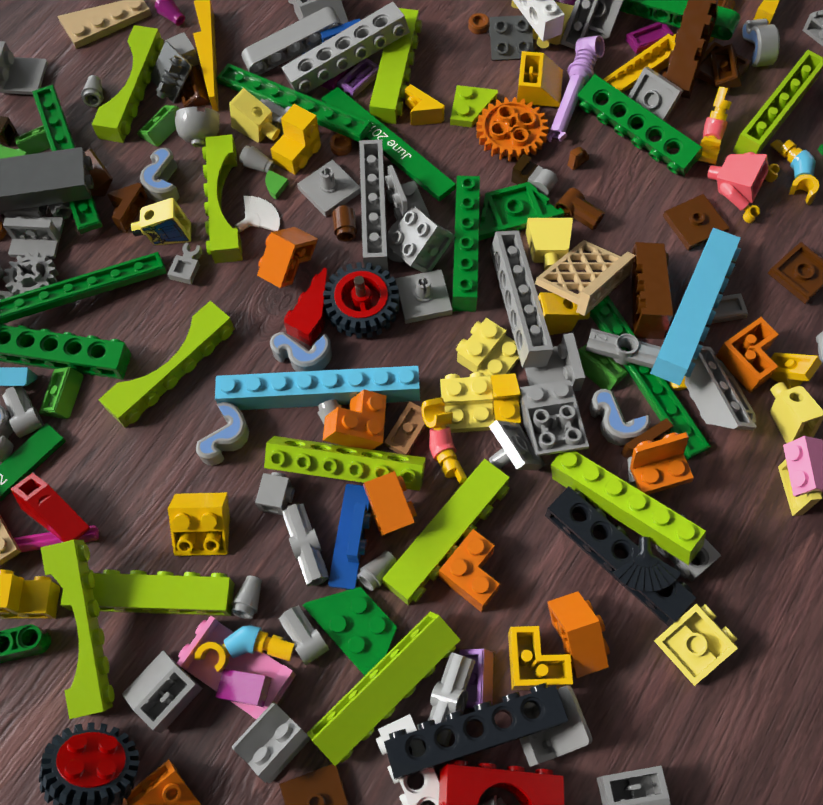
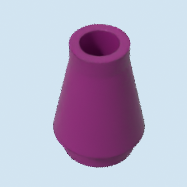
M156 0L155 8L158 14L177 26L184 23L185 16L173 0Z

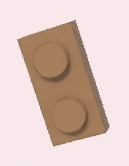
M409 401L384 441L385 447L398 454L409 455L426 427L422 417V407Z

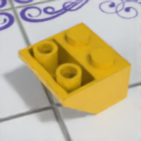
M522 51L517 102L525 99V104L533 102V105L559 107L561 103L563 70L544 53Z
M228 492L175 494L168 507L174 556L227 555L230 524Z

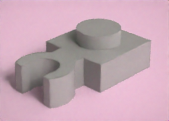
M186 242L183 245L182 251L184 254L183 256H175L167 274L169 279L192 285L200 266L197 259L202 255L199 245L196 246L193 252H189L191 249L189 243Z

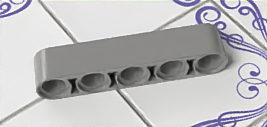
M332 7L323 8L248 46L242 51V59L249 72L261 75L320 45V32L342 23Z

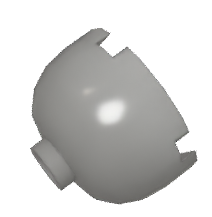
M197 107L179 109L175 114L176 131L184 141L191 143L193 147H204L206 144L205 137L217 136L219 133V113L210 108H205V112L197 111Z

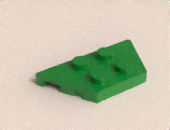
M530 182L485 193L481 215L479 241L494 237L495 233L499 231L525 229L528 218H564V211L561 208L556 209L550 204V199L538 192L537 188Z
M361 587L312 600L302 605L364 676L388 654L391 642L397 631V626Z

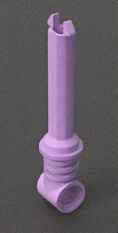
M600 35L582 37L576 41V56L574 62L568 66L567 70L570 80L548 133L547 140L551 142L552 137L558 138L559 141L567 137L566 130L578 102L577 95L583 89L584 84L594 75L593 69L597 58H601L604 55L605 44Z

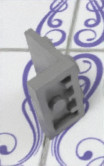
M0 41V93L33 95L32 91L41 87L48 64L47 60L14 57L6 42Z
M393 165L388 166V175L385 176L388 187L386 195L389 203H393L395 206L393 211L396 220L403 218L411 205L419 208L430 218L416 182L411 181L400 185Z
M411 205L387 241V244L409 266L425 273L432 271L455 238V235L434 223L419 208Z
M573 333L563 334L561 344L553 347L554 350L546 366L525 368L529 386L570 380L573 391H580L585 379Z

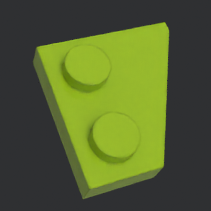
M457 85L450 125L472 128L478 121V116L482 115V109H487L488 104L492 100L495 101L497 99L498 90Z

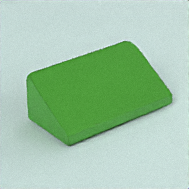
M165 105L138 131V136L154 146H160L176 130L175 114L179 108L177 106Z
M44 126L15 137L18 148L27 152L28 155L40 153L51 148Z
M587 344L578 349L584 374L600 388L611 391L628 374L612 358L586 351Z
M71 367L55 369L39 414L63 419L70 418L84 375Z

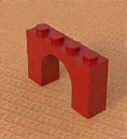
M462 760L449 761V764L440 769L439 805H478L481 795L488 788L507 790L518 799L521 805H564V776L553 775V770L536 769L535 773L525 772V768L521 766H508L507 770L496 769V764L480 763L478 767L467 766V761Z

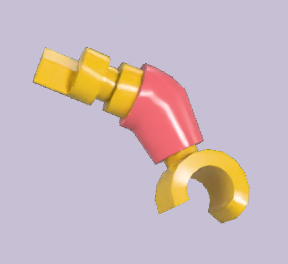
M718 88L713 104L715 110L711 111L710 117H707L705 121L703 139L700 142L702 156L698 161L716 165L721 140L728 123L726 121L728 114L725 113L726 110L730 109L732 103L731 101L724 100L728 88Z
M441 397L426 400L422 403V417L426 426L431 428L429 448L432 457L442 466V471L446 478L456 476L459 484L462 485L467 480V477L460 462L457 460L456 448L453 443L450 427L446 426L451 424L453 412H445V401Z

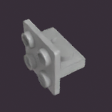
M37 216L5 218L3 227L12 238L8 254L11 257L19 255L24 258L26 252H29L31 256L35 252H39L41 256L46 254L49 259H55L64 226L63 218Z
M273 702L232 745V749L248 763L260 779L265 783H272L309 742L310 737Z

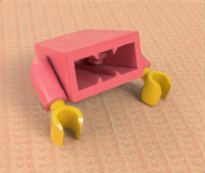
M754 152L730 154L727 156L722 167L711 165L708 170V179L717 180L718 192L731 201L740 211H745L743 219L747 223H753L755 217L760 214L758 206H749L748 204L754 202L764 179L768 182H774L778 177L777 173L780 167L775 163L769 166L767 154H756Z

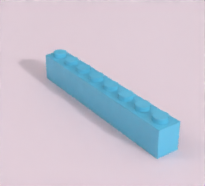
M716 228L712 229L650 374L679 386L684 376L688 378L691 376L696 364L691 362L692 358L697 360L703 345L698 343L699 341L704 342L710 329L705 327V325H711L716 311L712 310V308L717 309L723 296L719 292H724L729 281L725 276L730 277L735 263L731 261L736 262L741 248L737 247L740 237Z
M418 366L222 375L216 376L215 400L217 404L222 402L232 403L240 410L313 407L336 399L338 404L350 405V400L365 389L386 395V403L420 401Z

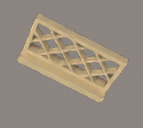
M583 240L536 278L535 284L577 304L576 312L585 316L630 275L636 255L626 252L624 255L618 256ZM583 250L589 251L591 253H583ZM571 260H580L581 262H572ZM587 260H596L597 262H588ZM559 270H569L570 272H560ZM576 270H585L586 272H576ZM592 270H601L602 272H593ZM564 280H574V282H564ZM581 280H590L591 282H581ZM569 290H578L579 293L576 294V293L571 292V291H569Z

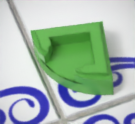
M271 170L266 174L265 183L267 190L274 199H277L289 184L288 179Z

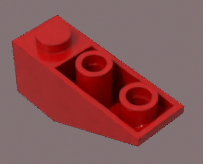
M325 267L319 274L313 277L311 286L306 292L301 293L297 305L293 310H289L284 318L287 334L309 346L313 345L325 327L326 310L323 293L326 291V283L329 282L328 271Z
M31 473L11 488L20 508L61 541L77 540L90 530L87 523L50 485L34 473Z

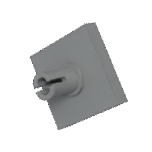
M644 67L628 97L663 121H666L684 90L651 68Z
M331 160L297 183L298 190L325 217H328L337 207L345 205L361 193V187L334 160Z
M442 269L395 278L399 289V300L405 324L452 315V307Z
M496 420L489 426L503 447L489 458L490 463L498 469H501L510 461H512L517 470L538 471L546 465L540 456H536L529 438L519 423Z

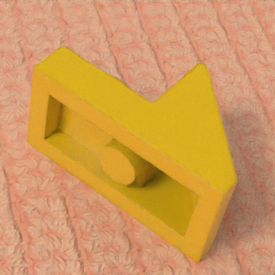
M411 84L405 88V104L411 109L412 126L436 124L444 121L445 105Z
M774 353L771 359L777 364L778 368L770 378L778 383L784 382L787 388L791 389L800 386L803 381H810L822 362L818 356Z
M516 374L490 375L494 422L500 420L520 424L521 417L518 398L520 396V389Z

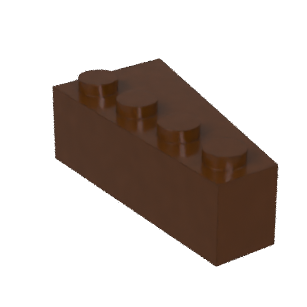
M688 0L680 29H678L675 37L674 50H671L668 58L667 72L664 71L662 75L684 90L680 97L690 99L718 16V0Z
M635 242L632 254L636 256L631 269L633 333L637 338L663 339L666 330L669 331L673 318L667 268L669 255L665 251L664 243Z

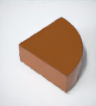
M582 147L571 150L567 166L575 170L589 160V153Z

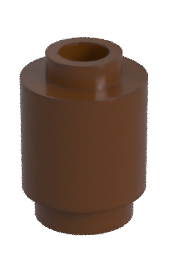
M341 205L332 212L334 234L339 241L348 242L356 237V215L353 208Z

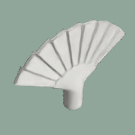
M244 196L245 218L235 224V228H238L239 233L250 226L278 231L280 218L276 208L262 198Z

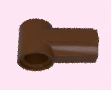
M569 188L555 204L556 209L561 208L564 211V218L572 217L591 230L598 227L605 212L587 202L582 192L576 188Z

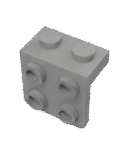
M571 686L557 689L568 722L520 739L530 767L592 743L591 733ZM527 703L524 705L523 712L526 717L530 719L538 718L539 709L535 704Z

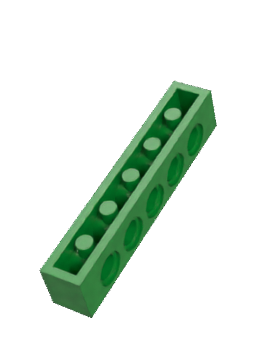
M596 74L592 76L577 95L580 103L579 106L583 111L595 114L600 123L612 126L619 136H626L631 139V143L640 150L643 148L648 151L649 156L657 162L661 160L676 175L679 173L685 176L702 156V147ZM602 100L608 101L605 105H598ZM618 112L625 113L622 117H615ZM635 124L643 125V127L638 130L632 128ZM653 136L661 137L657 142L650 141V138ZM676 148L679 150V152L676 154H669L668 150Z
M457 176L452 311L476 312L480 176Z
M6 324L0 325V362L53 370L71 367L82 374L124 380L131 352L121 340H102L92 335L81 337L70 332H64V334L54 333L48 329L33 330L22 325L17 327L7 326Z

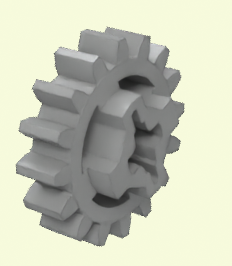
M26 252L24 258L19 255L16 256L18 261H10L11 269L4 270L8 275L3 277L6 283L5 286L13 295L58 282L55 276L59 275L56 270L55 264L46 254L41 256L39 252H35L33 256Z

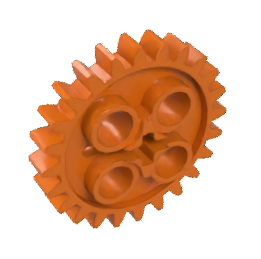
M505 97L504 103L497 99L495 106L489 103L488 110L482 109V115L478 116V122L476 123V137L479 138V145H484V151L491 150L492 157L498 153L499 160L507 156L508 161H511L512 157H516L518 161L523 154L529 156V153L536 155L537 149L542 150L543 143H546L548 136V120L544 119L545 113H539L540 107L532 108L533 102L526 105L525 99L517 102L516 97L513 98L512 102H509L507 97Z

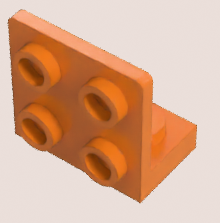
M686 432L682 434L670 433L664 436L663 439L655 442L651 440L643 441L634 448L630 470L640 491L649 495L693 482V474L684 456L689 439Z
M167 760L131 790V795L128 799L124 798L122 805H201V803L182 780L172 762Z

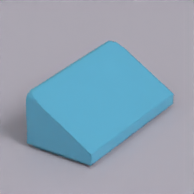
M0 367V386H26L37 380V375L27 367Z

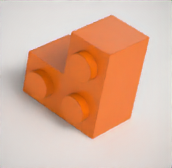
M297 227L271 232L266 239L264 255L258 264L257 276L279 288L292 285L299 263L311 260L318 238Z
M760 317L724 342L716 357L724 363L728 370L751 393L769 380L778 368L777 364L765 351L771 347L779 334Z
M363 389L350 399V410L341 407L334 409L325 416L323 441L373 450L383 444L387 396Z
M395 471L364 482L363 486L381 536L415 523L413 518L417 514L411 501L407 502L403 492L407 491L401 475L397 477Z
M473 529L440 568L439 579L482 612L498 592L500 583L481 569L493 555L495 545Z
M579 591L548 601L552 625L562 639L565 654H570L571 667L576 678L608 668L607 655L610 654V650L602 635V632L605 631V625L601 616L594 614L590 601H585Z

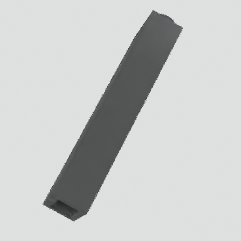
M79 147L1 158L0 212L91 199V189H94L93 178L90 174V170H93L91 157L86 156L83 148Z

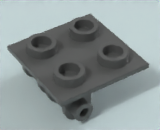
M524 15L489 17L492 61L521 59L522 51L534 52L533 29Z
M165 41L152 70L151 81L157 86L158 97L165 99L167 96L173 103H176L192 65L168 41Z

